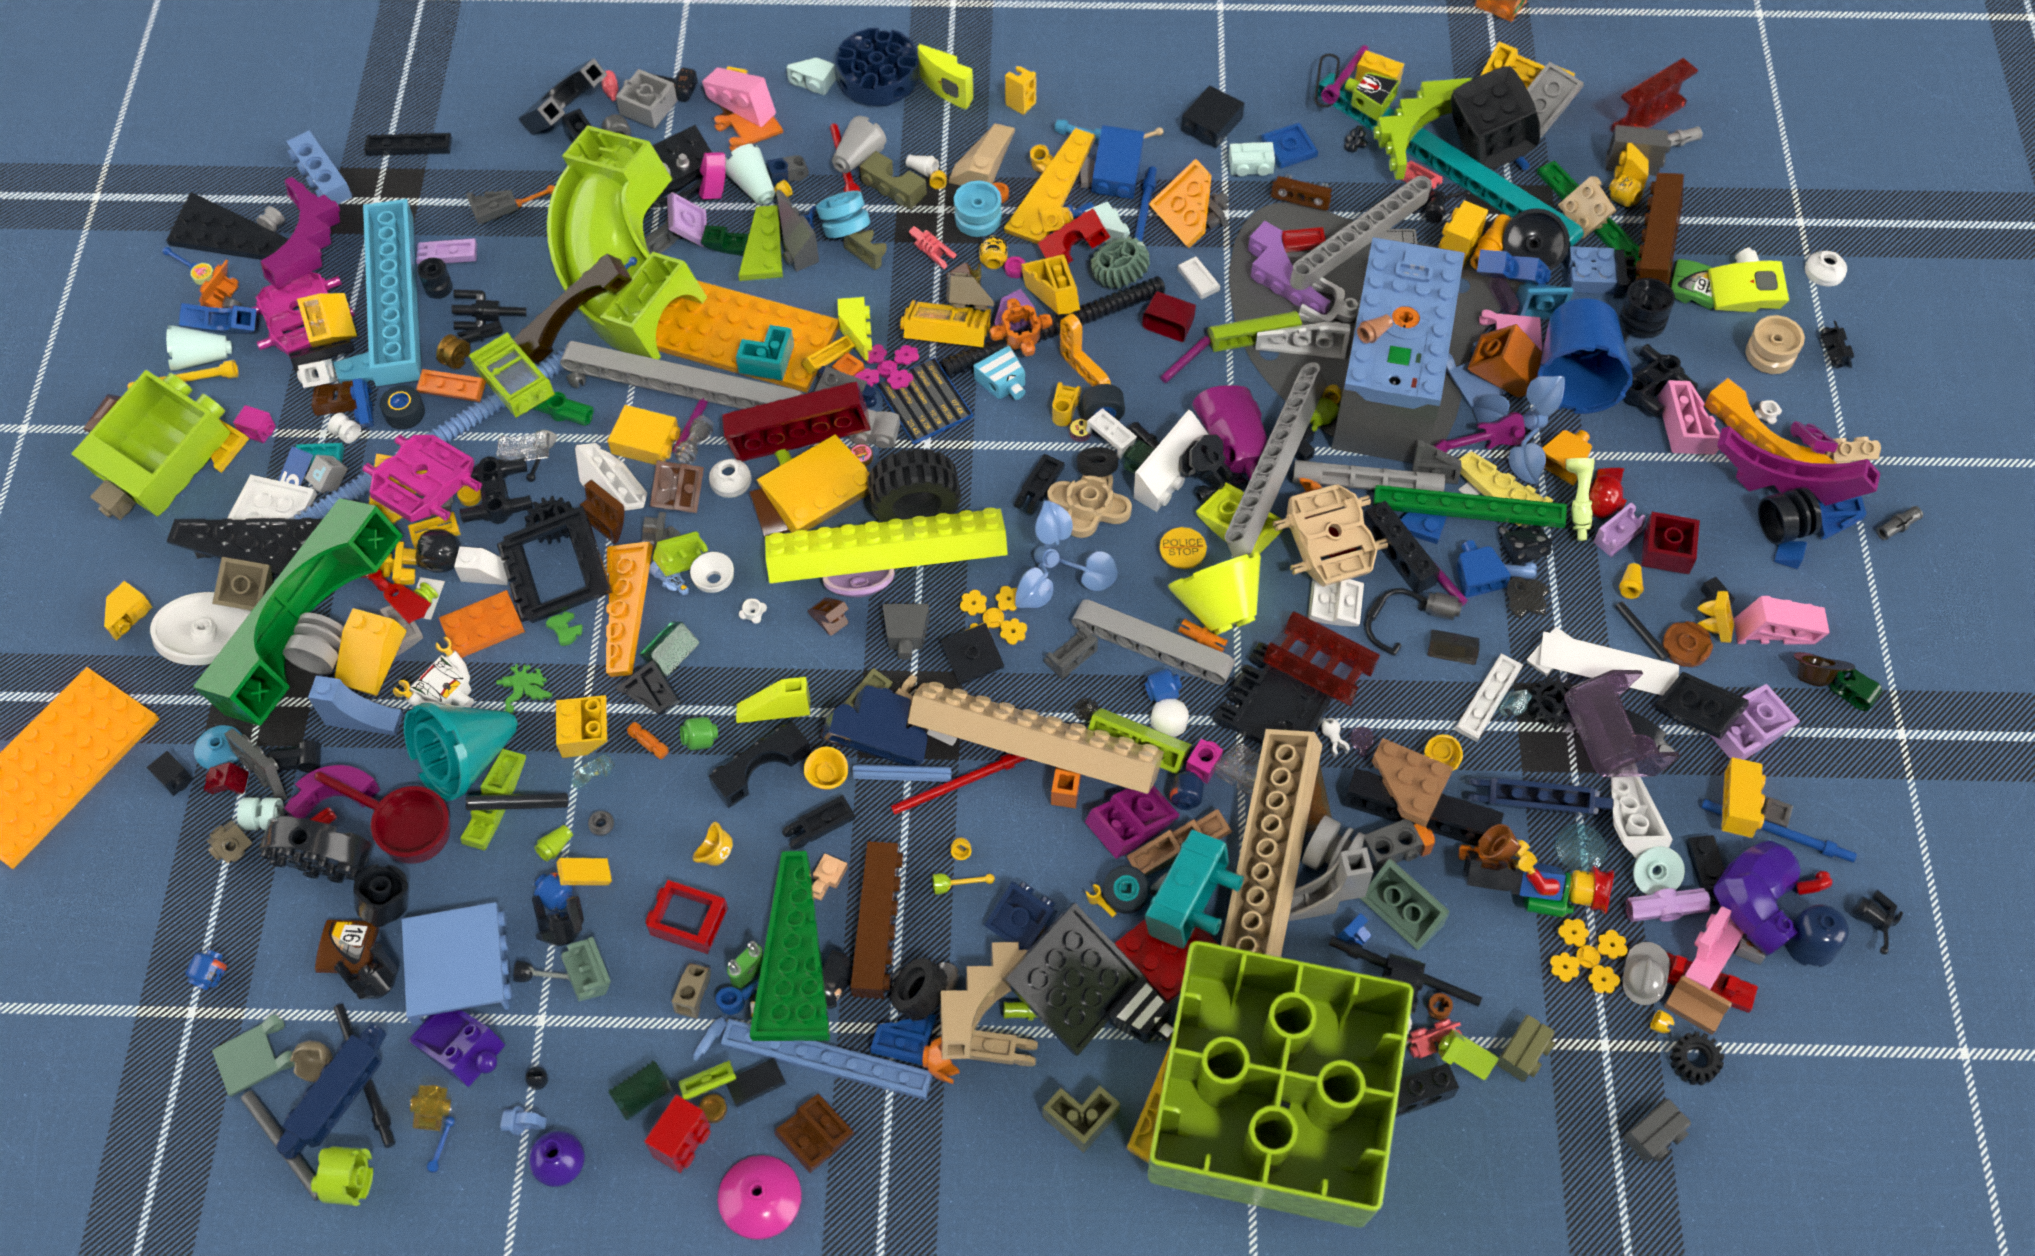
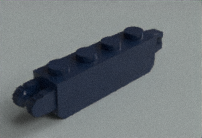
M1491 778L1490 780L1469 779V785L1473 787H1488L1487 796L1469 794L1468 801L1487 803L1489 806L1585 816L1598 815L1599 809H1613V799L1599 797L1600 791H1595V788Z
M371 1023L358 1037L351 1035L348 1040L344 1041L331 1063L324 1066L318 1080L305 1091L303 1099L298 1106L288 1113L285 1123L282 1125L286 1131L281 1136L278 1144H276L277 1151L286 1160L296 1159L306 1145L311 1148L320 1146L382 1064L381 1056L377 1051L387 1035L383 1029Z

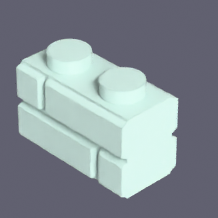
M1273 142L1230 144V174L1238 176L1273 174L1275 165Z

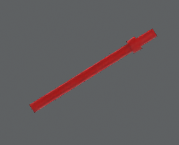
M1010 753L1000 757L999 761L891 805V810L896 815L1003 769L1005 771L1015 767V764L1028 758L1014 754L1010 755Z

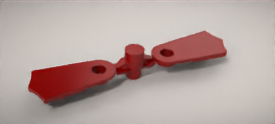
M380 569L376 573L359 577H367L379 591H384L385 600L408 624L417 619L424 618L431 606L429 601L398 583H389Z

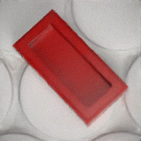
M1323 227L1283 231L1281 240L1287 253L1313 250L1325 242L1326 237Z

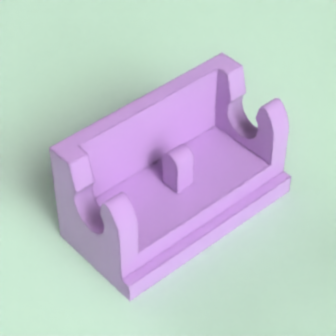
M1633 503L1627 505L1601 526L1594 539V543L1610 557L1615 555L1644 530L1642 527L1645 522V516L1642 515L1637 518L1634 515L1636 506Z

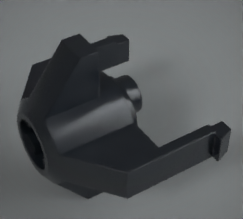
M539 895L532 897L538 928L541 931L535 934L537 940L553 946H564L576 939L582 931V923L584 921L579 896H571L566 900L568 913L553 911L548 913V915L545 913L544 905Z
M380 943L374 944L369 949L379 963H374L370 966L365 965L358 971V976L354 977L341 960L334 966L335 971L339 973L359 999H379L389 993L394 987L399 969L382 949Z

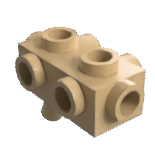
M1856 437L1854 442H1846V438L1833 439L1838 443L1836 452L1826 451L1825 453L1836 463H1850L1864 459L1871 461L1879 459L1881 445L1878 440L1869 441V437Z

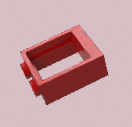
M667 880L664 888L661 887L656 897L657 904L654 910H650L646 918V925L650 935L708 954L728 910L725 898ZM673 894L710 906L698 935L660 924Z

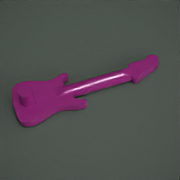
M1513 412L1496 422L1476 424L1478 428H1483L1484 432L1448 441L1442 439L1433 446L1447 453L1450 449L1489 440L1485 446L1487 449H1492L1500 444L1519 445L1525 439L1524 419L1519 412Z

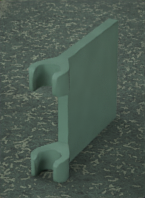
M278 1015L268 1017L261 1025L212 1050L229 1097L282 1070L295 1066L294 1061H290L291 1051L284 1052L276 1059L267 1034L278 1032L285 1027L283 1019L279 1018Z

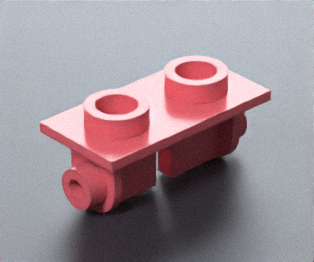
M1447 1018L1435 1022V1027L1426 1030L1424 1027L1411 1031V1036L1407 1038L1406 1042L1412 1043L1413 1047L1409 1048L1412 1057L1420 1059L1437 1052L1434 1042L1437 1041L1439 1045L1442 1038L1448 1035L1452 1029L1462 1034L1459 1029H1455L1461 1023L1450 1021Z

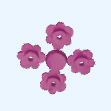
M876 344L872 347V351H868V360L866 361L868 364L880 363L877 370L866 368L863 372L855 374L856 378L867 381V384L871 385V387L879 382V375L884 378H888L887 383L891 384L892 389L906 388L909 382L913 380V375L905 369L898 371L897 364L909 365L919 359L918 350L915 347L911 348L909 345H904L900 350L895 351V362L892 360L884 361L887 351L881 344Z

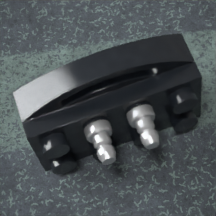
M696 125L652 145L672 180L649 208L668 207L667 197H661L703 177L700 168L704 153H712ZM703 178L692 188L678 194V196L688 200L698 194Z

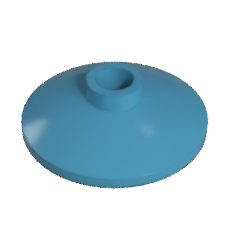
M227 725L208 729L198 738L195 744L194 756L196 761L207 770L228 762L235 764L239 759L231 751L224 733L233 728L240 735L242 734L236 728Z

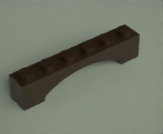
M608 253L601 257L594 266L584 272L582 277L569 286L560 297L554 300L541 314L537 315L513 339L533 363L539 364V362L543 361L554 351L552 346L557 334L567 319L580 306L605 292L611 291L617 294L632 280L621 259Z

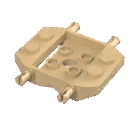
M1336 484L1292 496L1288 500L1287 517L1274 521L1273 527H1275V531L1285 528L1291 529L1303 560L1301 563L1290 566L1293 575L1306 571L1322 587L1369 574L1373 570L1377 550L1388 548V542L1385 543L1387 541L1385 538L1374 541L1371 531L1364 524L1361 507L1371 504L1369 496L1357 498L1355 493ZM1328 528H1336L1339 536L1333 537L1330 535ZM1361 546V550L1323 561L1320 559V557Z

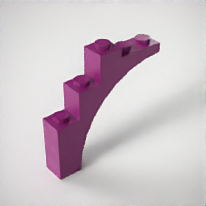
M293 177L284 181L288 197L300 212L299 222L288 241L275 253L260 261L264 278L276 289L322 267L320 258L322 253L320 249L331 244V230L329 227L340 222V208L334 200H330L325 194L317 197Z
M1730 426L1721 429L1717 444L1719 450L1738 468L1736 478L1749 492L1770 485H1775L1776 489L1782 494L1798 487H1806L1826 506L1877 491L1881 473L1868 459L1837 464L1808 463L1791 460L1755 446L1741 437Z

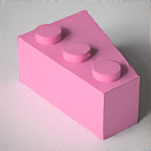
M717 67L702 81L709 100L759 127H762L776 114L765 79L762 77Z
M1669 380L1657 397L1658 401L1665 405L1662 416L1672 453L1715 455L1719 450L1717 444L1720 436L1718 429L1714 425L1715 419L1713 416H1708L1703 408L1704 402L1690 381Z
M1770 596L1759 597L1733 619L1737 644H1746V640H1760L1761 644H1769V640H1783L1784 644H1816L1829 634L1825 608L1813 606L1812 604L1792 602L1791 600L1771 598Z

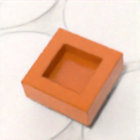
M848 352L832 366L833 369L854 377L857 372L865 369L864 363Z
M1414 824L1424 843L1420 852L1421 857L1431 854L1435 844L1433 832L1429 828Z

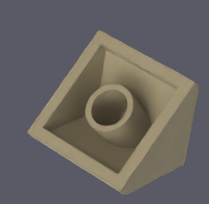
M222 557L212 604L252 611L273 584L271 565Z

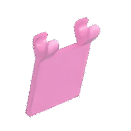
M1491 310L1482 311V316L1479 317L1481 325L1496 323V330L1517 324L1542 351L1540 317L1496 314Z

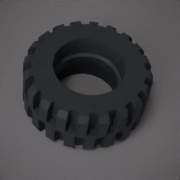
M916 448L912 451L902 450L898 454L892 453L887 456V459H881L868 476L871 508L875 517L881 522H888L891 519H912L916 516L931 517L940 513L953 514L960 503L961 492L956 466L950 458L938 451L934 452L931 449L920 450Z

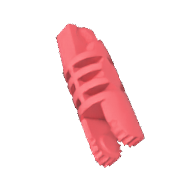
M915 226L909 231V234L916 240L914 245L943 269L948 266L940 258L944 252L952 259L957 256L956 253L929 231L925 230L922 232Z

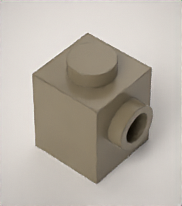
M105 480L90 496L100 506L98 510L108 518L113 515L120 521L136 504L125 492L108 480Z

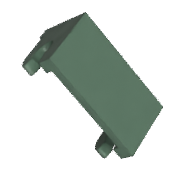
M590 937L587 940L568 945V951L562 953L561 958L578 1002L606 995L611 980L594 938Z

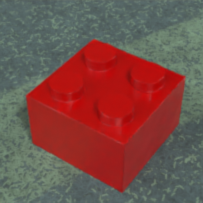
M675 1095L644 1142L653 1158L681 1173L684 1167L688 1168L695 1158L694 1152L699 1144L703 1145L708 1139L711 1126L702 1109Z

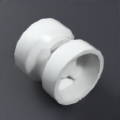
M337 413L329 420L328 431L339 436L345 443H352L360 435L361 426L355 421L350 420L345 414Z

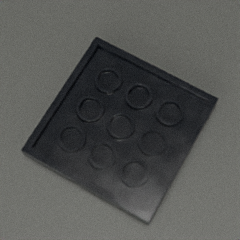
M1071 903L1002 980L1074 1056H1078L1110 1020L1109 1013L1141 977L1144 979L1146 977L1076 903Z

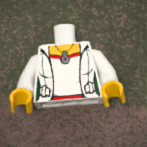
M443 637L444 641L448 644L446 649H442L437 642L435 644L437 651L445 653L447 656L441 655L411 687L407 681L400 680L398 683L404 687L405 691L401 692L394 688L393 693L395 696H405L406 701L412 706L424 702L471 707L473 705V699L468 696L471 688L468 684L470 675L466 663L455 650H451L452 644L449 638Z

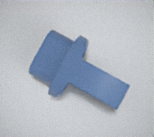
M515 1106L514 1109H505L503 1111L500 1128L501 1131H510L513 1135H520L525 1129H545L547 1119L536 1113L525 1112L521 1106Z

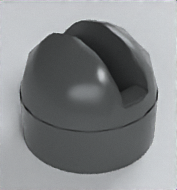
M225 296L222 302L223 308H230L233 305L242 306L241 302Z
M572 372L566 377L568 383L576 389L579 388V383L582 387L586 383L585 374Z

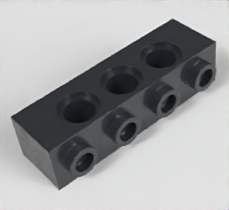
M1383 501L1367 509L1364 515V524L1371 531L1374 541L1384 538L1387 540L1385 543L1388 542V548L1381 549V551L1412 591L1420 594L1435 586L1440 569L1389 504Z
M1449 1063L1401 1078L1395 1118L1454 1098L1459 1085Z

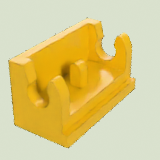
M1017 66L1016 71L1021 73L1020 76H1016L1011 72L1005 75V102L1008 107L1024 115L1036 103V73Z

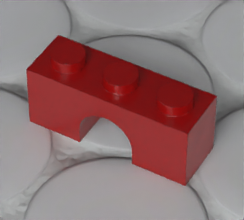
M1092 208L1051 235H1047L1038 242V245L1045 258L1064 254L1069 264L1074 261L1070 254L1074 243L1084 240L1093 249L1111 238L1094 208Z

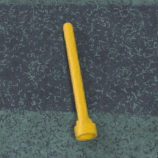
M228 360L220 364L219 367L175 375L184 382L216 376L231 379L238 377V367L235 360ZM130 382L127 388L129 389L134 382Z

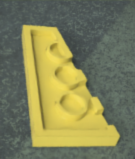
M1472 451L1459 458L1462 465L1460 474L1484 496L1553 503V499L1546 496L1543 498L1535 493L1536 489L1533 487L1521 485L1515 481L1516 477L1509 473H1501L1496 470V465Z

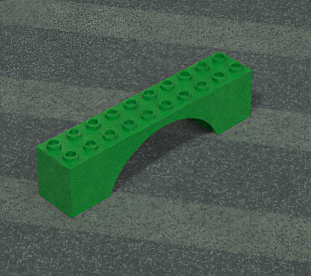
M339 498L193 687L225 716L261 726L290 688L285 678V656L283 655V650L290 636L294 635V628L298 624L300 615L310 613L322 600L348 582L376 573L403 535L377 506Z

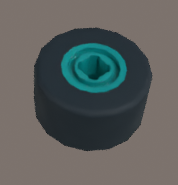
M1130 865L1119 866L1111 870L1105 878L1103 884L1104 898L1114 911L1122 914L1134 913L1140 910L1148 900L1150 893L1149 881L1138 868Z

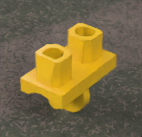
M399 541L396 545L395 559H392V554H389L379 569L383 571L385 577H389L390 573L393 572L392 580L394 584H415V569L403 567L404 564L417 565L415 559L416 549L404 548V542Z

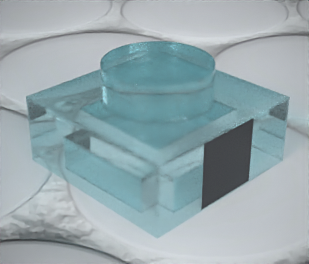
M1527 690L1510 692L1498 710L1504 717L1520 715L1527 709V704L1532 695Z

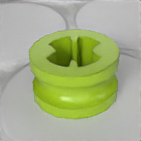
M422 582L420 589L414 590L416 594L431 604L432 599L438 598L437 592L427 583Z

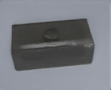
M1433 629L1430 633L1428 656L1475 665L1479 654L1480 638Z

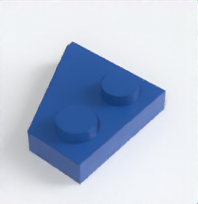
M362 378L353 379V386L350 387L352 399L356 400L357 409H354L356 422H360V425L364 428L374 427L373 403L370 401L368 394L372 393L371 385Z

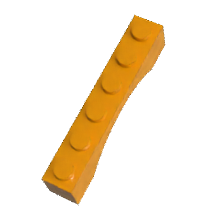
M1729 378L1709 393L1704 406L1712 414H1715L1725 422L1727 426L1733 428L1744 439L1755 446L1791 460L1808 463L1837 464L1826 454L1816 453L1809 447L1794 444L1769 430L1753 412L1746 392Z

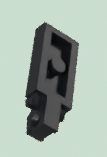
M1714 835L1688 838L1686 842L1699 887L1709 892L1713 906L1719 905L1714 895V886L1725 870Z

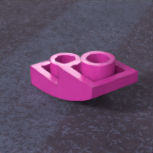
M723 152L704 153L700 168L703 180L699 195L702 199H718L722 197L726 167L725 154Z

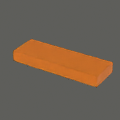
M422 369L416 390L424 394L480 402L486 380L478 377Z

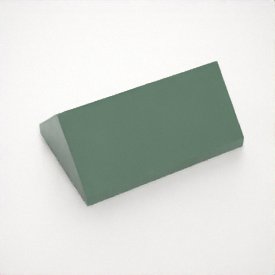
M1391 859L1385 863L1371 881L1366 896L1360 898L1417 950L1444 926L1450 912Z

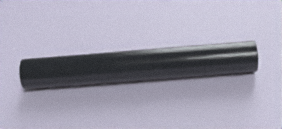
M1623 601L1615 606L1661 661L1666 660L1670 656Z

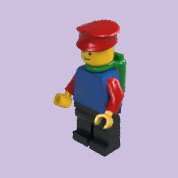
M1517 840L1521 849L1514 855L1520 859L1511 858L1510 862L1508 860L1483 859L1479 857L1477 851L1468 849L1466 851L1463 877L1468 886L1499 891H1510L1511 894L1524 896L1523 906L1526 907V912L1564 917L1566 914L1574 912V906L1568 902L1569 899L1571 903L1587 905L1591 910H1600L1604 915L1607 914L1614 881L1613 870L1605 873L1596 866H1593L1591 872L1575 870L1572 874L1569 872L1564 873L1559 867L1537 863V858L1528 851L1530 846L1523 840Z

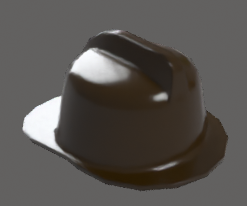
M1798 652L1793 656L1799 661L1798 679L1813 686H1827L1833 682L1839 671L1855 669V665L1852 663L1828 659L1811 653Z

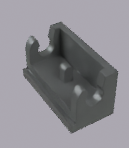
M1081 626L1073 638L1053 654L1050 652L1046 654L1044 663L1061 679H1064L1098 651V638Z

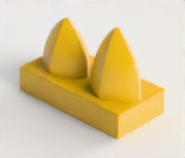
M1718 591L1716 600L1705 602L1697 608L1700 612L1711 616V618L1704 619L1697 624L1701 625L1708 632L1719 634L1721 642L1731 643L1734 620L1728 591Z

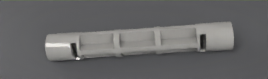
M1302 460L1294 461L1292 483L1301 484L1299 478H1306L1320 485L1332 486L1339 484L1342 487L1351 489L1375 490L1376 485L1444 492L1445 474L1380 469Z

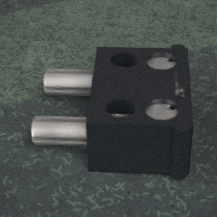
M1522 524L1521 527L1523 529L1509 532L1505 526L1499 529L1503 537L1502 547L1510 557L1511 564L1513 565L1551 554L1552 539L1547 537L1540 526Z

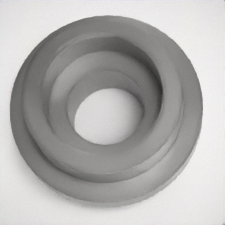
M597 811L590 817L588 826L594 835L604 836L612 831L614 819L608 812ZM600 822L606 823L602 827H597Z

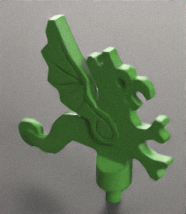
M516 664L515 667H510L511 671L515 673L514 676H505L503 680H496L497 685L513 687L514 692L505 701V710L510 714L514 712V706L511 703L523 696V690L526 696L531 697L532 700L538 699L542 701L545 698L549 699L552 697V693L538 687H543V682H547L546 678H543L540 669H535L536 674L533 672L527 674L526 671L531 668L530 665H523V670L519 672L518 664Z

